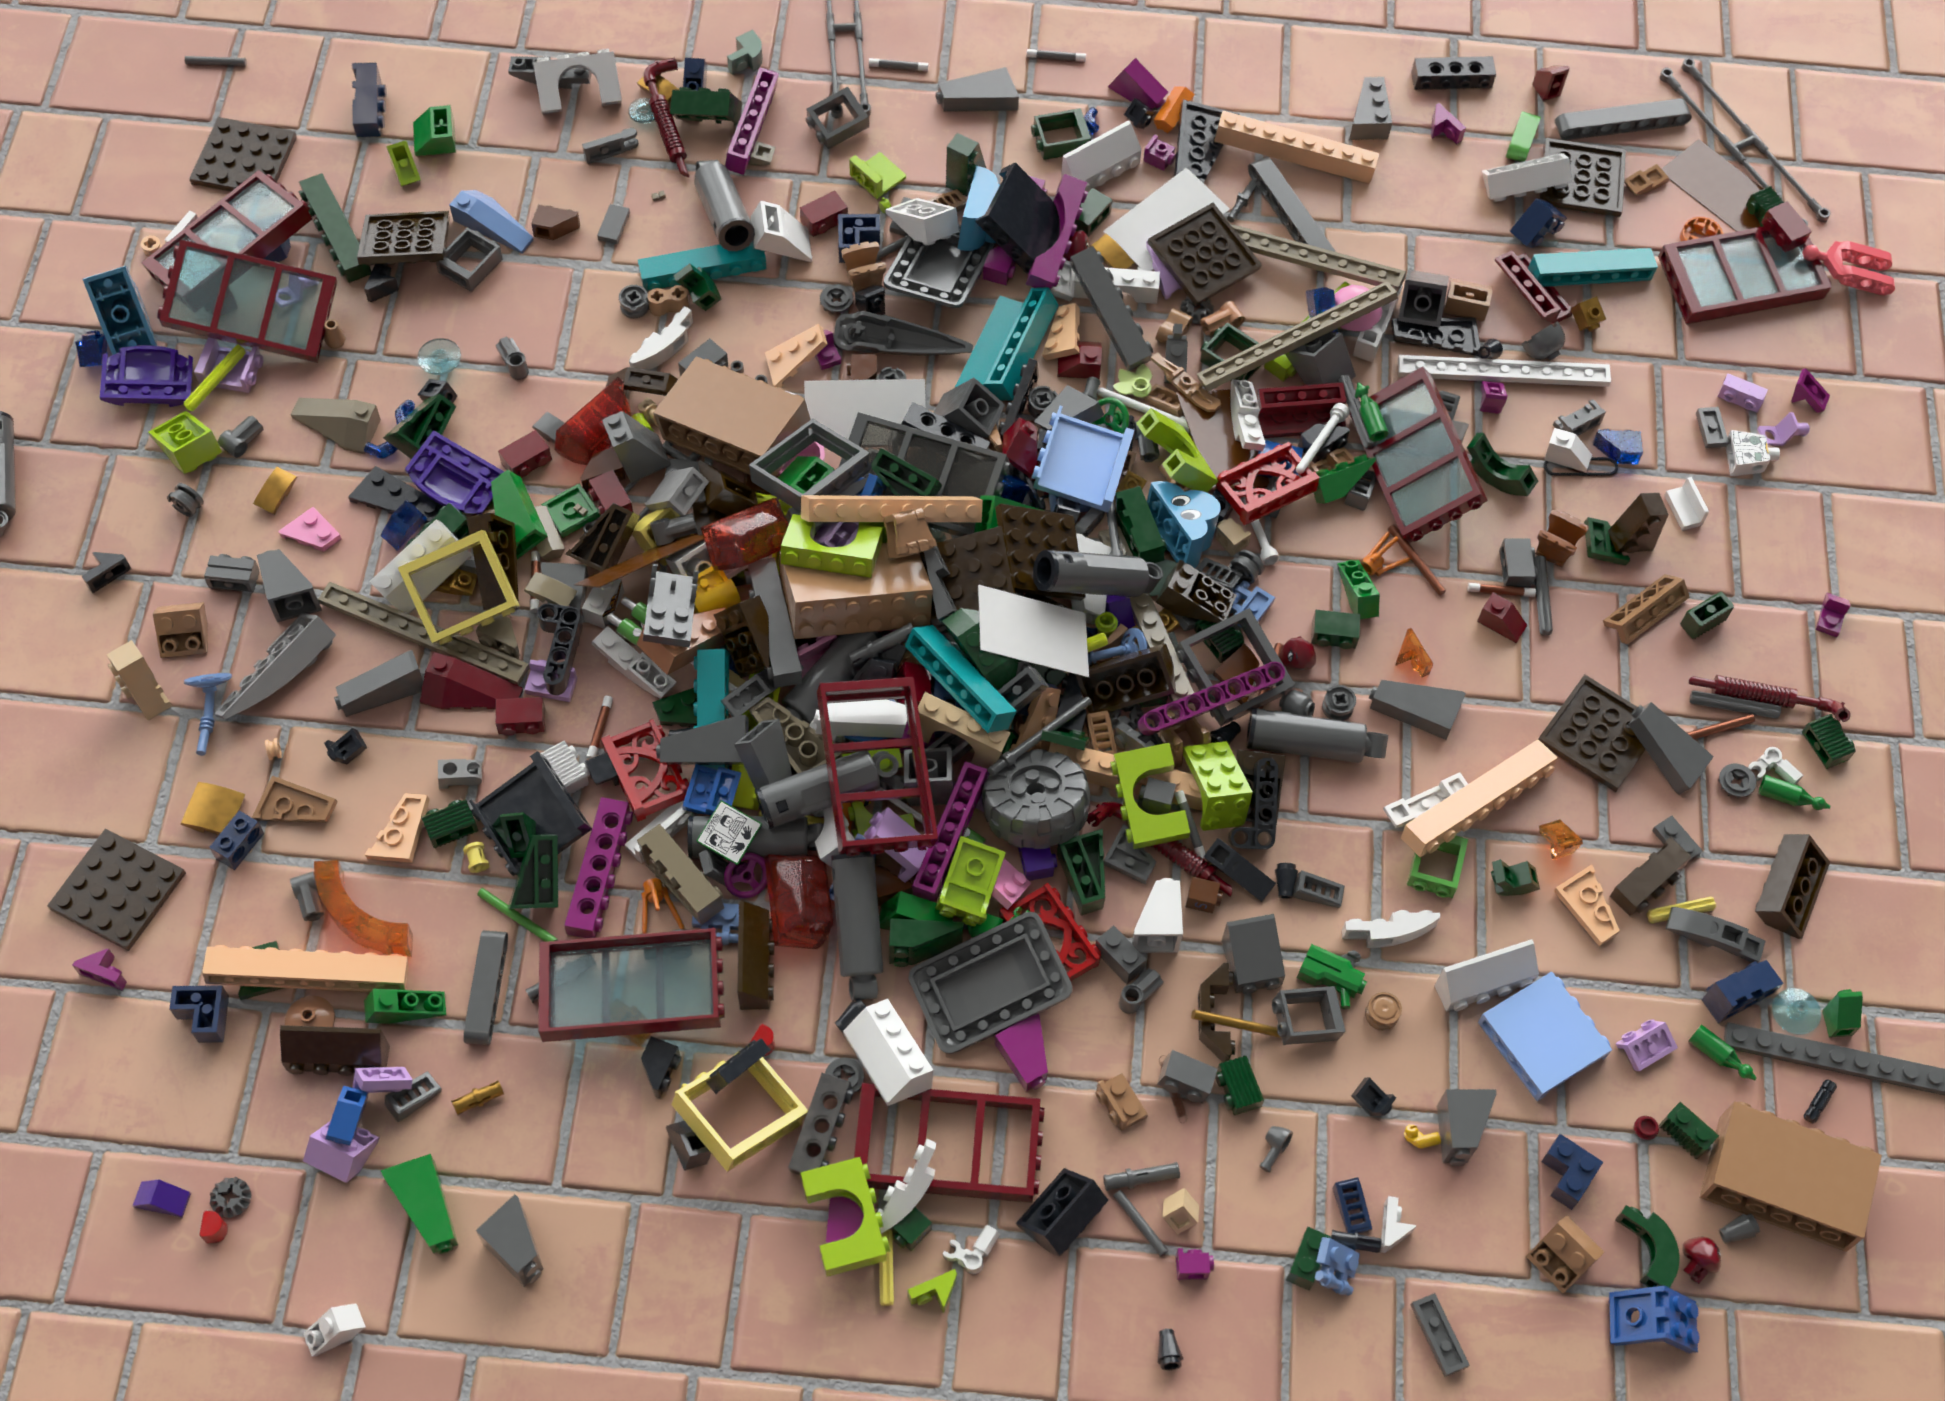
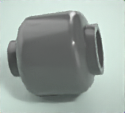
M1291 690L1287 695L1284 694L1281 697L1279 707H1281L1282 712L1312 716L1315 710V703L1310 695L1297 690Z

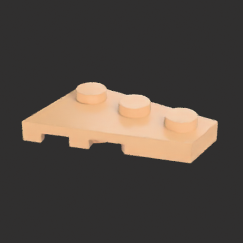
M1076 303L1058 307L1041 355L1046 361L1079 353L1080 348L1077 346V341L1080 340V335L1077 332V327L1080 325V308Z
M817 324L765 352L774 387L781 388L783 381L789 376L793 377L798 372V367L805 361L809 362L827 345L822 326Z
M405 793L390 815L391 820L385 829L380 830L376 837L378 840L372 849L369 848L365 853L366 858L412 863L423 826L421 817L426 815L430 801L427 795Z
M1590 865L1557 886L1554 892L1597 945L1601 946L1615 937L1620 930L1610 906L1606 904L1601 884L1597 882L1594 875L1593 865Z

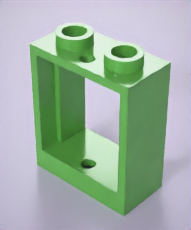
M1455 836L1450 842H1443L1437 848L1439 851L1457 855L1451 881L1418 872L1421 857L1414 852L1407 885L1418 891L1426 890L1433 892L1439 897L1453 898L1458 888L1468 839Z

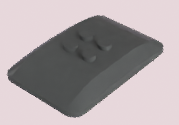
M958 225L959 232L952 234L948 239H938L932 245H924L923 242L915 241L908 236L884 277L883 284L889 290L950 308L962 307L979 280L990 250L995 248L996 243L985 242L979 249L971 251L957 249L961 225Z
M1027 912L914 966L908 976L939 1048L947 1054H953L1006 1030L1022 1020L1037 1015L1066 1000L1073 991L1072 983L1039 915L1034 912Z

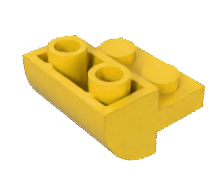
M718 563L698 574L694 614L724 607L727 609L741 602L732 579L727 578Z

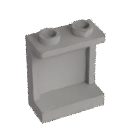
M694 467L668 472L645 506L651 512L671 507L680 516H684L709 481Z

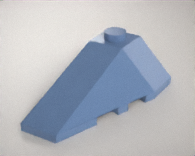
M477 190L460 191L449 205L453 221L478 231L482 235L521 254L534 240L533 236L496 200Z

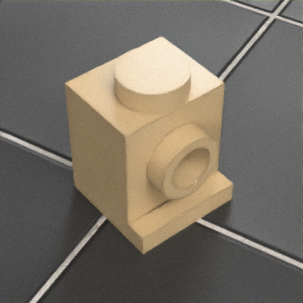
M1232 518L1224 519L1217 525L1215 539L1231 556L1249 545L1251 533L1249 531L1245 533L1242 526L1235 523Z

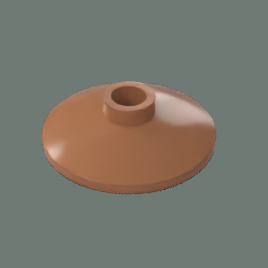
M305 996L298 999L289 1007L285 1016V1025L333 1027L335 1022V1012L332 1005L326 999L319 996ZM312 1013L311 1018H304L306 1014Z

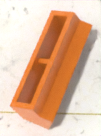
M1174 86L1166 102L1154 118L1157 130H1163L1168 134L1179 120L1182 101H1191L1195 94L1184 86Z

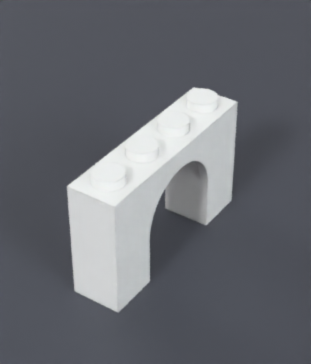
M601 49L597 51V54L589 55V52L577 53L576 57H569L566 54L559 55L554 60H549V57L538 58L537 62H533L542 114L562 111L558 89L559 81L565 72L573 68L586 69L595 76L599 85L602 106L622 103L614 51L609 52V49Z

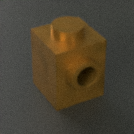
M1597 296L1570 308L1579 331L1588 329L1590 332L1601 327L1600 323L1606 320Z

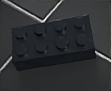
M762 1038L757 1042L754 1039L710 1074V1079L706 1083L717 1094L766 1055L770 1048Z

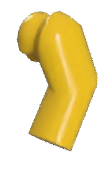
M1410 1124L1405 1127L1404 1137L1406 1141L1420 1149L1441 1144V1137L1438 1132L1423 1135L1419 1132L1416 1125Z

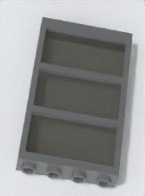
M860 412L857 414L848 439L870 452L871 464L879 450L883 448L938 479L943 486L937 496H963L979 499L981 495L1001 496L1004 489V483H1002L1004 476H1008L1011 469V463H1009L1010 461L1006 454ZM842 458L839 467L847 460ZM871 469L862 477L867 478L869 473L876 475V473ZM888 487L882 493V496H895ZM926 522L929 528L959 537L973 534L976 522Z

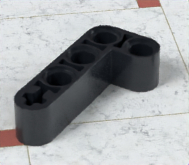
M543 604L537 610L541 629L548 633H554L543 679L548 693L560 695L565 692L568 685L583 624L580 612L576 608L556 604ZM560 659H564L563 662H560V663L557 662V661L560 660Z
M1262 758L1255 763L1252 827H1236L1229 832L1228 841L1235 848L1269 849L1275 843L1278 764L1272 758ZM1267 762V766L1271 767V771L1267 772L1266 779L1271 778V782H1260V778H1265V771L1261 770V766ZM1263 785L1268 786L1271 790L1270 796L1266 799L1261 797L1259 792ZM1263 808L1267 809L1270 813V817L1266 822H1262L1259 819V812ZM1238 831H1242L1246 837L1242 844H1237L1234 840V835ZM1261 832H1265L1269 836V841L1264 846L1258 842V835Z

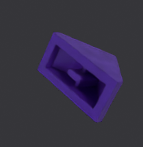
M1107 596L1105 612H1110L1117 618V627L1120 624L1128 629L1135 626L1130 598Z
M160 1179L143 1181L138 1189L133 1207L183 1218L191 1193Z

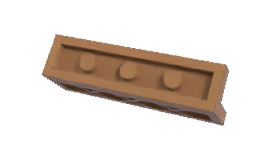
M1664 574L1603 620L1604 626L1617 629L1621 643L1629 644L1690 598L1685 580Z

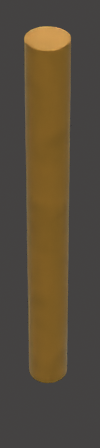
M1195 1009L1191 1014V1018L1194 1020L1281 1038L1278 1035L1277 1027Z

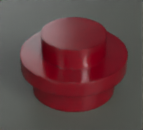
M1641 1116L1634 1122V1132L1642 1140H1653L1659 1133L1657 1121L1650 1116Z

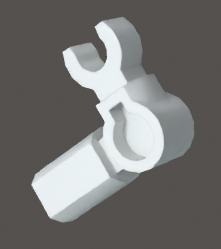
M1776 747L1767 748L1764 754L1758 758V762H1752L1748 766L1750 770L1756 769L1759 771L1756 777L1757 781L1761 780L1765 772L1771 768H1775V772L1792 784H1797L1804 776L1790 762L1782 759V753Z
M985 1225L972 1247L974 1251L963 1250L956 1240H950V1245L956 1248V1251L953 1254L944 1251L943 1256L948 1261H958V1264L964 1267L968 1273L978 1274L983 1269L984 1256H988L1000 1233L996 1229Z

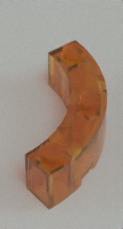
M339 860L314 861V875L319 895L330 917L346 936L367 949L371 948L385 955L400 954L412 957L413 933L408 923L388 922L367 914L347 895L344 871Z

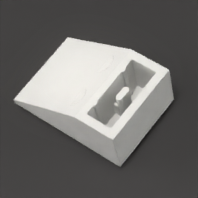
M760 201L750 217L755 231L753 239L754 248L812 262L808 229L780 205Z

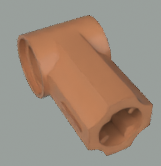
M1229 301L1222 305L1218 312L1201 319L1200 324L1205 335L1211 336L1219 327L1222 328L1227 322L1235 328L1240 327L1245 321V316L1233 301Z

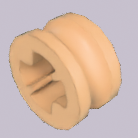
M147 236L141 241L143 252L148 257L162 247L160 240L156 236Z
M274 738L272 742L265 740L269 760H273L274 757L282 758L278 738Z

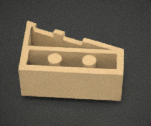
M132 640L106 654L111 662L107 666L120 685L121 690L127 699L133 698L147 720L172 707V704L163 693V689L154 678L153 672Z

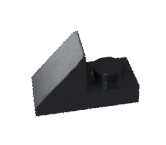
M379 263L374 265L364 288L368 302H374L399 290L396 278L391 277V267H389V264Z
M93 552L92 554L99 566L90 569L82 578L88 589L95 593L131 570V567L123 554Z

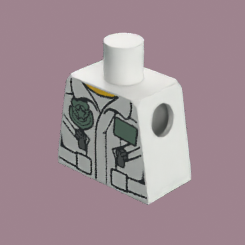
M1735 430L1730 431L1727 437L1729 443L1726 447L1730 476L1762 473L1770 461L1779 460V448H1768L1767 438L1764 435Z

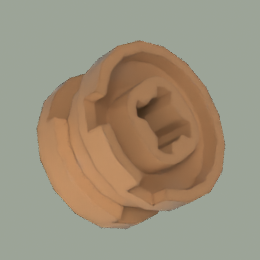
M1380 992L1371 997L1365 1010L1367 1022L1377 1030L1383 1031L1384 1029L1393 1028L1402 1013L1401 1003L1391 993Z

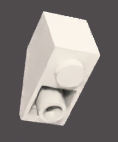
M357 1304L330 1308L303 1334L313 1357L352 1340L365 1328V1324Z

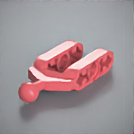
M1835 241L1826 253L1819 251L1815 245H1808L1803 249L1802 255L1805 260H1822L1832 277L1839 280L1842 285L1878 295H1889L1895 290L1893 277L1855 266L1843 265L1842 262L1845 261L1870 269L1884 271L1892 266V255L1887 251L1852 241Z

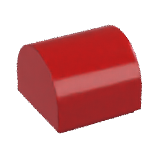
M760 1024L750 1042L754 1039L757 1042L762 1038L770 1048V1051L764 1055L767 1056L772 1053L775 1047L774 1034L770 1027Z
M204 1211L199 1236L206 1243L222 1241L228 1232L226 1222L218 1213Z

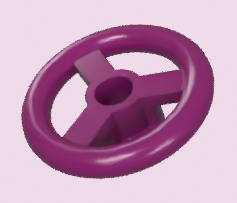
M746 853L741 861L748 860L747 863L740 862L737 866L729 862L725 869V886L735 897L743 899L752 898L761 893L769 881L770 871L768 864L763 857L755 853ZM756 862L761 866L763 873L760 883L754 879L753 869ZM748 872L747 876L743 877V874ZM732 883H749L753 890L740 891Z

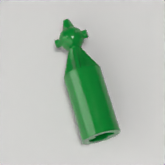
M1358 382L1354 396L1355 398H1361L1359 412L1370 440L1373 442L1381 441L1389 435L1388 429L1378 404L1367 396L1370 387L1368 385L1363 386Z
M1764 775L1758 791L1759 795L1792 806L1812 805L1815 810L1830 809L1831 807L1824 798H1813L1801 786L1768 775Z
M1702 1024L1688 1040V1042L1718 1065L1738 1070L1739 1076L1744 1079L1749 1078L1754 1081L1757 1079L1753 1073V1068L1748 1064L1741 1063L1734 1048Z

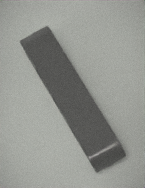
M487 930L481 932L463 1038L466 1044H491L508 946L507 932Z

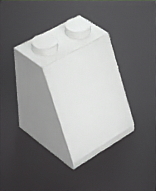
M1164 878L1156 881L1134 929L1132 944L1140 953H1178L1183 936L1180 881Z

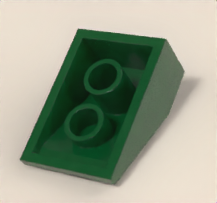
M891 918L889 964H894L897 967L915 965L963 943L964 922Z

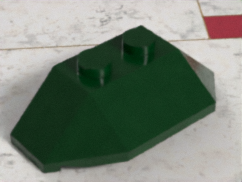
M961 608L942 621L971 665L997 691L1016 677L1019 660L980 650L979 611Z

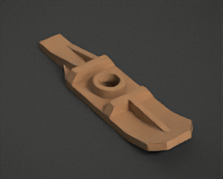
M1158 352L1150 358L1164 371L1167 380L1196 406L1206 412H1215L1221 407L1220 399L1212 396L1202 388V385L1192 379L1184 371L1183 367H1177L1164 359Z

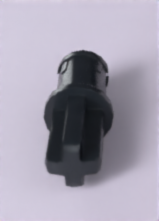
M1332 1230L1331 1239L1354 1251L1362 1250L1375 1253L1381 1251V1238L1358 1235L1356 1231L1354 1234Z

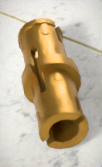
M499 1080L485 1087L474 1088L472 1092L451 1100L456 1114L459 1115L471 1108L484 1106L483 1103L504 1095Z

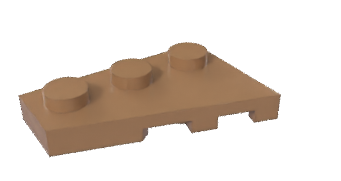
M1048 687L1031 701L1027 710L1029 716L1025 724H1021L1018 730L1020 736L1016 744H1012L1009 751L1018 747L1056 719L1061 690ZM1042 740L1027 752L1033 749H1043L1049 752L1051 742Z
M271 776L252 818L256 821L328 823L338 801L319 792Z

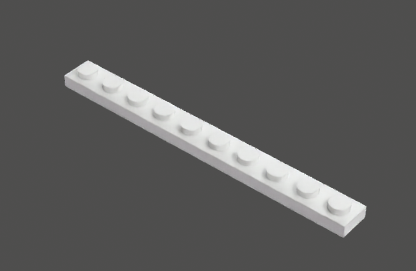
M1399 355L1397 360L1398 377H1405L1423 366L1433 379L1609 387L1611 384L1610 365L1415 355Z

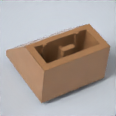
M1450 278L1443 313L1461 317H1476V320L1485 321L1490 307L1492 287Z
M204 602L157 607L153 612V620L160 658L208 652V622Z
M1566 1215L1526 1257L1564 1294L1605 1252Z

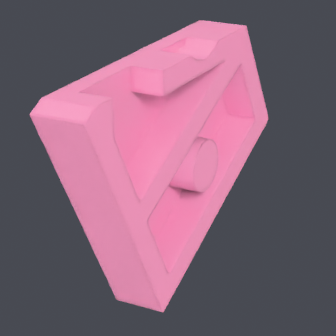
M314 507L278 531L284 539L288 537L297 540L299 544L312 546L314 549L323 552L341 540L340 534Z
M1004 858L991 895L1008 910L1031 882Z

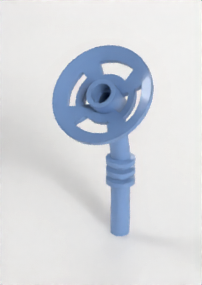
M1130 628L1125 632L1120 646L1096 652L1091 651L1090 654L1088 653V665H1092V662L1096 664L1098 660L1137 652L1138 646L1134 642L1135 638H1137L1139 643V651L1147 649V642L1143 632L1138 628Z
M230 673L206 674L184 680V684L202 688V691L205 692L204 715L201 717L199 724L200 736L196 751L198 755L203 756L206 754L209 735L213 732L216 686L231 679L232 674Z

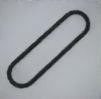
M1591 457V460L1611 461L1615 465V470L1609 473H1555L1547 468L1549 461L1544 462V469L1553 476H1610L1618 471V464L1612 458Z

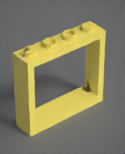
M484 530L473 533L398 567L431 642L439 643L440 646L451 642L454 635L460 633L461 636L473 632V627L481 624L483 627L493 623L496 616L501 614L503 617L509 616L511 613L516 612L514 608L520 606ZM481 544L507 602L437 633L411 575Z
M763 1057L748 1068V1070L786 1115L730 1149L691 1103L692 1100L711 1089L706 1083L710 1079L709 1075L725 1063L724 1060L719 1062L712 1071L699 1074L690 1084H682L681 1088L675 1092L671 1104L727 1172L801 1126L808 1113L807 1108Z

